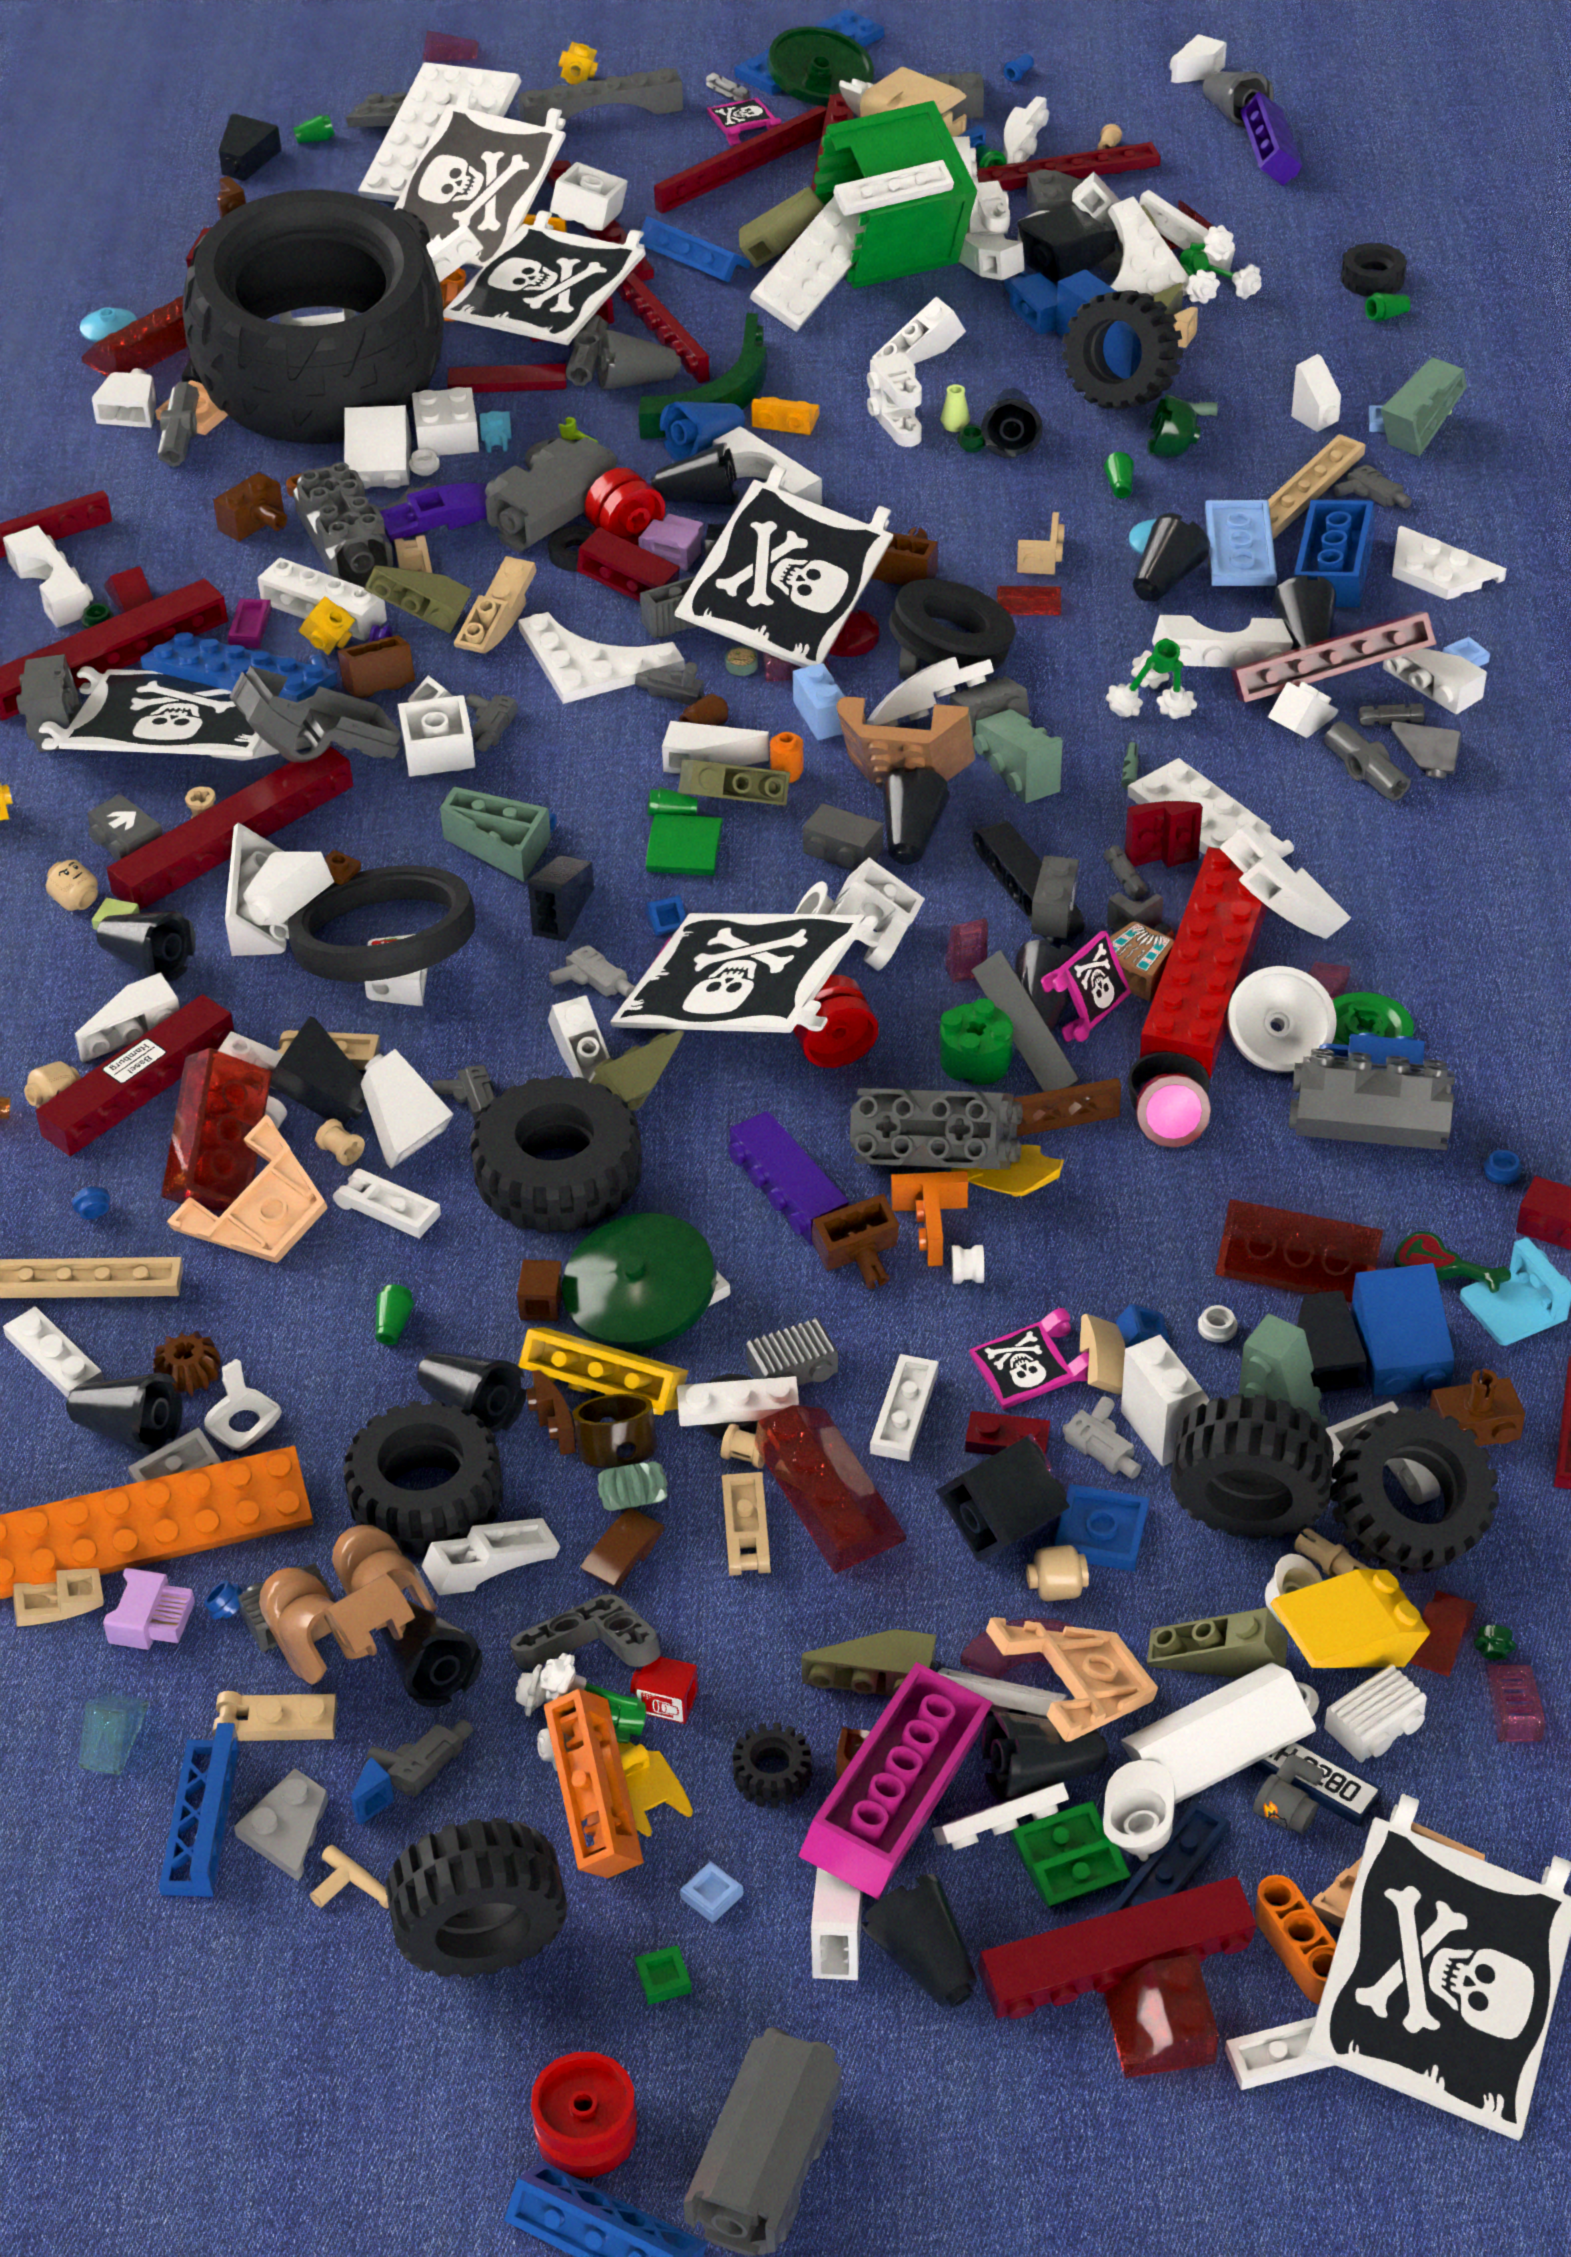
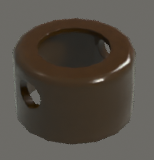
M635 1394L601 1396L578 1405L573 1411L579 1459L588 1466L616 1468L638 1464L652 1457L658 1449L652 1401L644 1396ZM604 1417H611L615 1420V1422L600 1421ZM619 1445L635 1446L633 1454L628 1458H621L617 1454Z

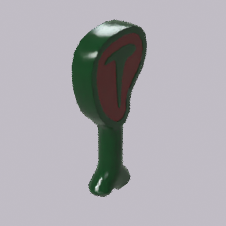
M1426 1231L1414 1232L1408 1235L1400 1243L1394 1256L1395 1268L1433 1263L1438 1281L1463 1276L1484 1282L1491 1293L1499 1291L1500 1284L1511 1279V1272L1507 1267L1488 1268L1465 1261L1457 1253L1447 1250L1436 1234Z

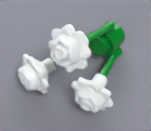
M1219 225L1217 228L1215 226L1210 227L1208 235L1203 238L1204 243L1192 242L1190 248H1186L1180 255V264L1189 276V284L1185 291L1190 295L1189 299L1192 302L1200 301L1206 304L1208 299L1216 297V290L1220 285V281L1215 279L1216 274L1232 279L1237 288L1236 295L1244 300L1250 295H1254L1262 286V278L1259 275L1260 269L1254 267L1253 264H1249L1245 269L1235 273L1209 264L1206 254L1211 255L1214 261L1226 260L1229 257L1230 251L1235 248V244L1232 242L1233 234L1228 232L1223 225Z
M1164 638L1155 644L1152 653L1146 650L1141 657L1133 659L1132 665L1134 668L1131 671V675L1135 677L1134 681L1127 684V686L1119 684L1118 687L1115 685L1109 687V693L1105 699L1109 702L1111 711L1115 712L1118 716L1130 717L1131 714L1138 716L1140 713L1139 708L1143 705V701L1137 698L1138 686L1146 687L1149 684L1152 689H1157L1160 683L1169 679L1168 672L1172 671L1173 686L1170 690H1164L1162 696L1157 698L1160 713L1163 715L1167 714L1172 719L1191 715V710L1197 707V702L1193 699L1194 693L1191 691L1185 692L1181 686L1183 662L1178 660L1181 651L1177 643Z
M562 1653L559 1659L547 1660L546 1667L543 1670L542 1665L538 1664L532 1673H522L521 1678L518 1680L515 1699L519 1704L525 1706L524 1710L527 1717H530L531 1713L540 1707L543 1702H551L568 1694L569 1691L582 1689L608 1699L618 1743L628 1744L630 1735L640 1736L642 1733L646 1714L645 1702L638 1701V1698L623 1696L587 1683L585 1677L576 1674L575 1667L573 1666L575 1656ZM545 1728L537 1736L539 1756L542 1757L543 1761L552 1762L554 1769L557 1771L549 1729ZM563 1733L565 1744L566 1742L571 1740L572 1737ZM565 1744L566 1752L573 1751L571 1749H568Z

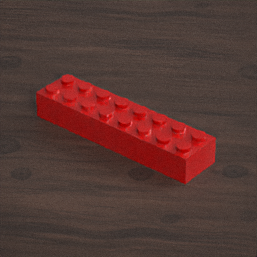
M1208 846L1141 1033L1139 1058L1141 1059L1144 1056L1157 1052H1174L1187 1055L1198 1061L1205 1068L1209 1079H1211L1228 1029L1227 1012L1230 999L1236 988L1245 978L1268 906L1239 881L1244 873L1219 848Z

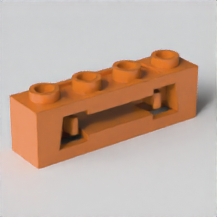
M576 1689L544 1704L578 1870L608 1879L644 1863L608 1699L582 1689ZM563 1733L572 1737L565 1744L568 1749L573 1751L566 1752ZM587 1819L588 1826H585L583 1831L581 1821ZM584 1833L593 1836L594 1845L587 1848Z

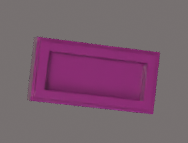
M239 599L227 637L228 645H241L244 648H261L272 610L271 600Z

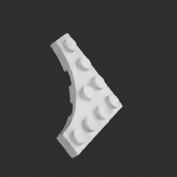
M1133 196L1111 205L1108 214L1117 229L1120 242L1123 243V257L1118 276L1110 287L1116 291L1135 290L1139 294L1147 293L1154 295L1181 282L1184 284L1183 296L1187 295L1185 289L1189 284L1188 274Z
M549 612L534 614L518 620L522 636L563 704L634 685L638 673L649 675L652 668L671 673L673 671H684L685 661L673 642L641 647L612 646L593 642L571 633L555 621Z

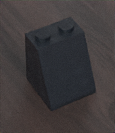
M1073 205L1027 217L1017 222L1027 266L1038 273L1040 272L1057 285L1059 280L1085 269L1087 271L1091 270L1115 251L1112 229L1106 223L1102 224L1088 212H1083Z
M1028 1436L936 1490L978 1562L1007 1547L1070 1507L1066 1500L1067 1494L1063 1485L1052 1477L1045 1465L1046 1460L1042 1450L1037 1444L1032 1443Z

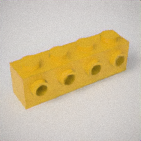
M545 1327L527 1330L518 1365L520 1368L529 1371L540 1370L552 1382H555L556 1379L569 1382L568 1388L579 1392L591 1393L592 1390L605 1393V1396L613 1394L644 1396L652 1401L653 1413L656 1415H664L665 1411L678 1409L677 1385H685L689 1371Z

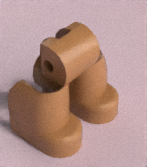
M357 1525L349 1528L338 1538L333 1548L332 1562L334 1569L347 1593L346 1597L336 1603L330 1599L325 1587L317 1577L300 1568L287 1567L276 1571L265 1581L260 1591L259 1605L262 1615L286 1661L297 1676L310 1684L320 1681L327 1670L313 1643L333 1632L342 1652L348 1659L377 1654L375 1643L369 1632L374 1628L378 1630L388 1626L394 1639L400 1640L403 1638L406 1623L415 1618L411 1607L401 1592L404 1588L407 1587L413 1599L422 1604L425 1609L432 1612L438 1610L417 1568L408 1558L402 1555L397 1543L389 1534L372 1525Z

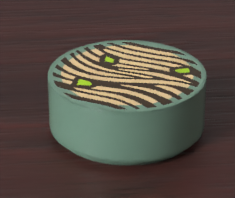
M744 646L730 649L725 655L726 669L731 674L737 676H746L755 672L758 667L756 651Z

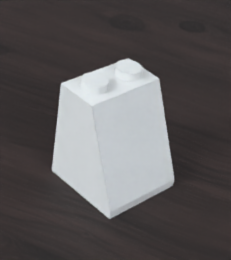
M406 405L344 408L345 463L349 465V469L357 471L364 484V489L379 486L397 488L409 485V460L411 459L412 436Z
M1158 1335L1125 1349L1121 1412L1160 1465H1167L1173 1462L1176 1434L1180 1423L1193 1409L1202 1403L1207 1406L1210 1400L1163 1337Z

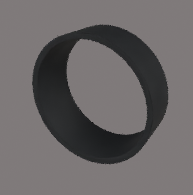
M1157 1052L1144 1056L1131 1067L1128 1074L1131 1104L1136 1111L1138 1096L1136 1089L1143 1081L1166 1073L1167 1075L1181 1073L1190 1076L1199 1082L1207 1094L1209 1089L1207 1071L1198 1061L1183 1054Z

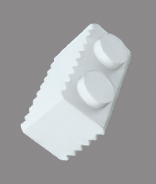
M1391 1664L1329 1706L1326 1711L1324 1728L1360 1763H1363L1371 1755L1379 1757L1384 1754L1391 1746L1393 1740L1397 1736H1401L1403 1732L1406 1735H1410L1419 1729L1425 1719L1424 1711L1427 1698L1425 1693H1421L1412 1681H1408L1407 1677L1403 1676L1401 1671L1396 1670L1395 1665Z

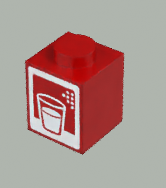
M659 1656L654 1662L643 1666L642 1669L637 1668L634 1671L630 1693L635 1694V1698H638V1701L645 1702L646 1715L686 1724L699 1690L697 1665Z

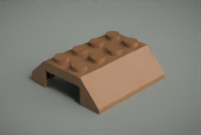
M843 697L837 702L838 717L841 722L840 725L848 756L868 781L875 783L877 787L882 788L883 780L890 771L905 767L904 772H915L916 767L926 768L938 773L946 781H949L975 760L969 707L934 704L931 730L867 725L864 714L865 698Z

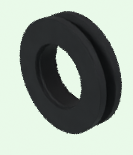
M939 579L916 580L904 585L898 593L895 607L889 619V626L893 636L909 652L931 664L956 657L959 669L989 659L994 670L999 668L1006 660L1009 646L1016 632L1012 617L998 602L971 587ZM932 618L956 622L973 633H962L948 629L935 622Z

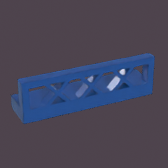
M648 216L641 229L643 236L640 238L639 244H643L646 248L728 283L736 265L748 269L751 263L750 260Z
M217 1723L214 1740L187 1739L159 1883L160 1895L214 1896L240 1752L235 1723ZM196 1754L211 1755L209 1769L204 1773H201L194 1765ZM201 1787H204L202 1806L195 1810L187 1802L188 1797ZM194 1824H197L198 1829L195 1843L188 1848L180 1839L181 1834ZM190 1861L192 1881H172L174 1871Z
M544 2161L517 2178L504 2219L505 2222L574 2257H703L707 2247V2242Z

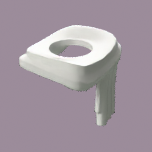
M234 1359L231 1363L222 1367V1381L228 1395L207 1413L204 1426L208 1433L233 1450L241 1451L268 1432L275 1425L282 1411L277 1403L261 1392L245 1387L241 1361ZM251 1410L259 1415V1422L250 1431L237 1432L229 1426L230 1418L239 1411Z

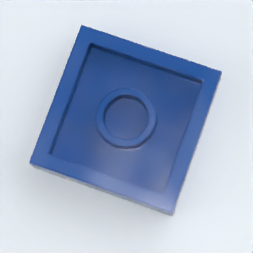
M1069 1484L1066 1500L1070 1507L1062 1512L1054 1547L1072 1545L1076 1548L1078 1554L1085 1555L1088 1564L1135 1572L1148 1516L1150 1498Z

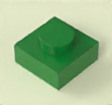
M678 1945L634 1957L635 1968L648 2005L692 1993L691 1981Z

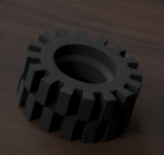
M766 1723L759 1724V1733H755L750 1728L745 1731L746 1740L739 1737L736 1742L737 1749H733L734 1781H736V1788L739 1793L744 1791V1798L749 1802L756 1796V1805L764 1807L766 1800L771 1801V1808H779V1800L784 1799L786 1806L793 1803V1794L800 1799L804 1795V1787L809 1788L812 1776L811 1749L809 1743L805 1744V1737L802 1733L795 1737V1728L789 1725L785 1732L781 1731V1723H773V1730H767ZM779 1757L786 1760L789 1766L782 1772L770 1774L758 1770L756 1763L764 1758Z

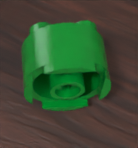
M985 998L977 999L974 1003L963 1004L944 1012L941 1015L940 1065L946 1075L959 1082L960 1077L972 1080V1085L990 1084L1005 1076L1008 1072V1066L1012 1061L1013 1024L1009 1016L1001 1009L995 1007L993 1001Z

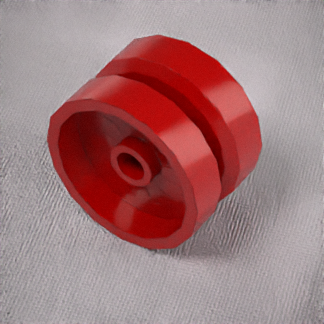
M615 468L598 478L588 491L585 501V515L596 529L600 527L639 546V537L653 520L663 521L665 501L661 494L651 485L647 484L645 479L630 468Z
M831 974L814 998L815 1001L820 1002L822 1005L816 1016L827 1017L828 1019L823 1029L815 1032L801 1024H797L793 1029L809 1062L823 1068H837L851 1064L863 1057L873 1047L878 1037V1021L857 982L845 975Z
M574 2052L555 2059L543 2069L532 2088L531 2112L534 2121L535 2140L541 2156L550 2165L576 2178H594L613 2171L629 2157L637 2141L638 2120L635 2108V2090L628 2072L616 2060L597 2052Z

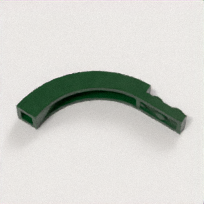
M746 313L742 352L735 365L723 376L705 386L683 393L663 396H641L638 413L640 439L666 437L665 430L660 431V417L665 406L674 402L734 403L743 410L755 399L762 389L767 375L766 347H762V343H764V325L758 324V313Z

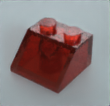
M1197 1954L1151 1961L1104 1992V2000L1124 2078L1215 2064L1219 2034Z

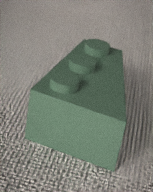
M1432 357L1381 408L1388 444L1420 457L1466 390L1467 383L1464 369Z
M1012 709L976 721V736L973 737L977 753L986 758L993 771L1005 780L1010 791L1016 793L1025 804L1060 792L1062 739L1060 737H1048L1046 729L1043 727L1033 728L1031 720Z
M455 786L440 807L443 838L523 882H525L551 840L549 811L546 807Z
M1268 1313L1244 1343L1239 1394H1243L1244 1397H1254L1255 1394L1264 1395L1269 1400L1277 1401L1279 1398L1288 1401L1291 1407L1295 1409L1301 1407L1308 1411L1311 1419L1316 1418L1325 1429L1329 1427L1328 1418L1321 1415L1318 1404L1322 1398L1320 1388L1314 1387L1311 1372L1314 1370V1365L1305 1331Z

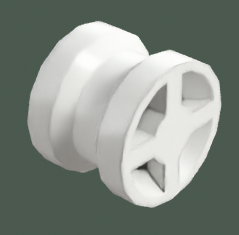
M959 1245L951 1246L953 1284H961L964 1280L970 1279L976 1283H984L983 1245H974L971 1249H963Z

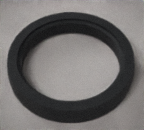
M417 865L369 869L358 872L345 885L332 883L294 915L289 917V941L297 963L304 970L318 977L346 982L390 979L433 966L462 948L470 939L475 929V907L467 884L459 876L449 871ZM392 900H426L443 904L450 909L441 921L430 928L410 937L389 943L370 946H338L327 944L314 938L315 933L332 919L351 910L374 903Z

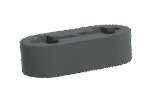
M903 646L900 654L899 678L908 679L918 673L921 659Z

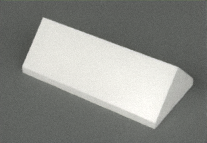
M239 822L234 826L225 914L231 956L282 954L286 950V941H278L271 935V925H256L249 913L243 893L268 857L273 852L285 851Z
M1271 1662L1121 1740V1743L1132 1761H1156L1167 1768L1174 1780L1175 1805L1315 1732L1316 1726L1291 1671Z

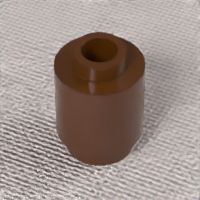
M710 693L685 708L683 714L679 717V722L721 726L728 720V705L722 697Z

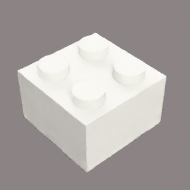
M576 162L556 180L550 212L558 214L563 220H574L582 223L590 230L602 231L622 211L628 181Z
M454 387L449 390L438 391L423 390L412 393L418 449H431L435 452L436 456L479 452L472 387Z
M464 695L398 704L409 777L475 768L472 733Z

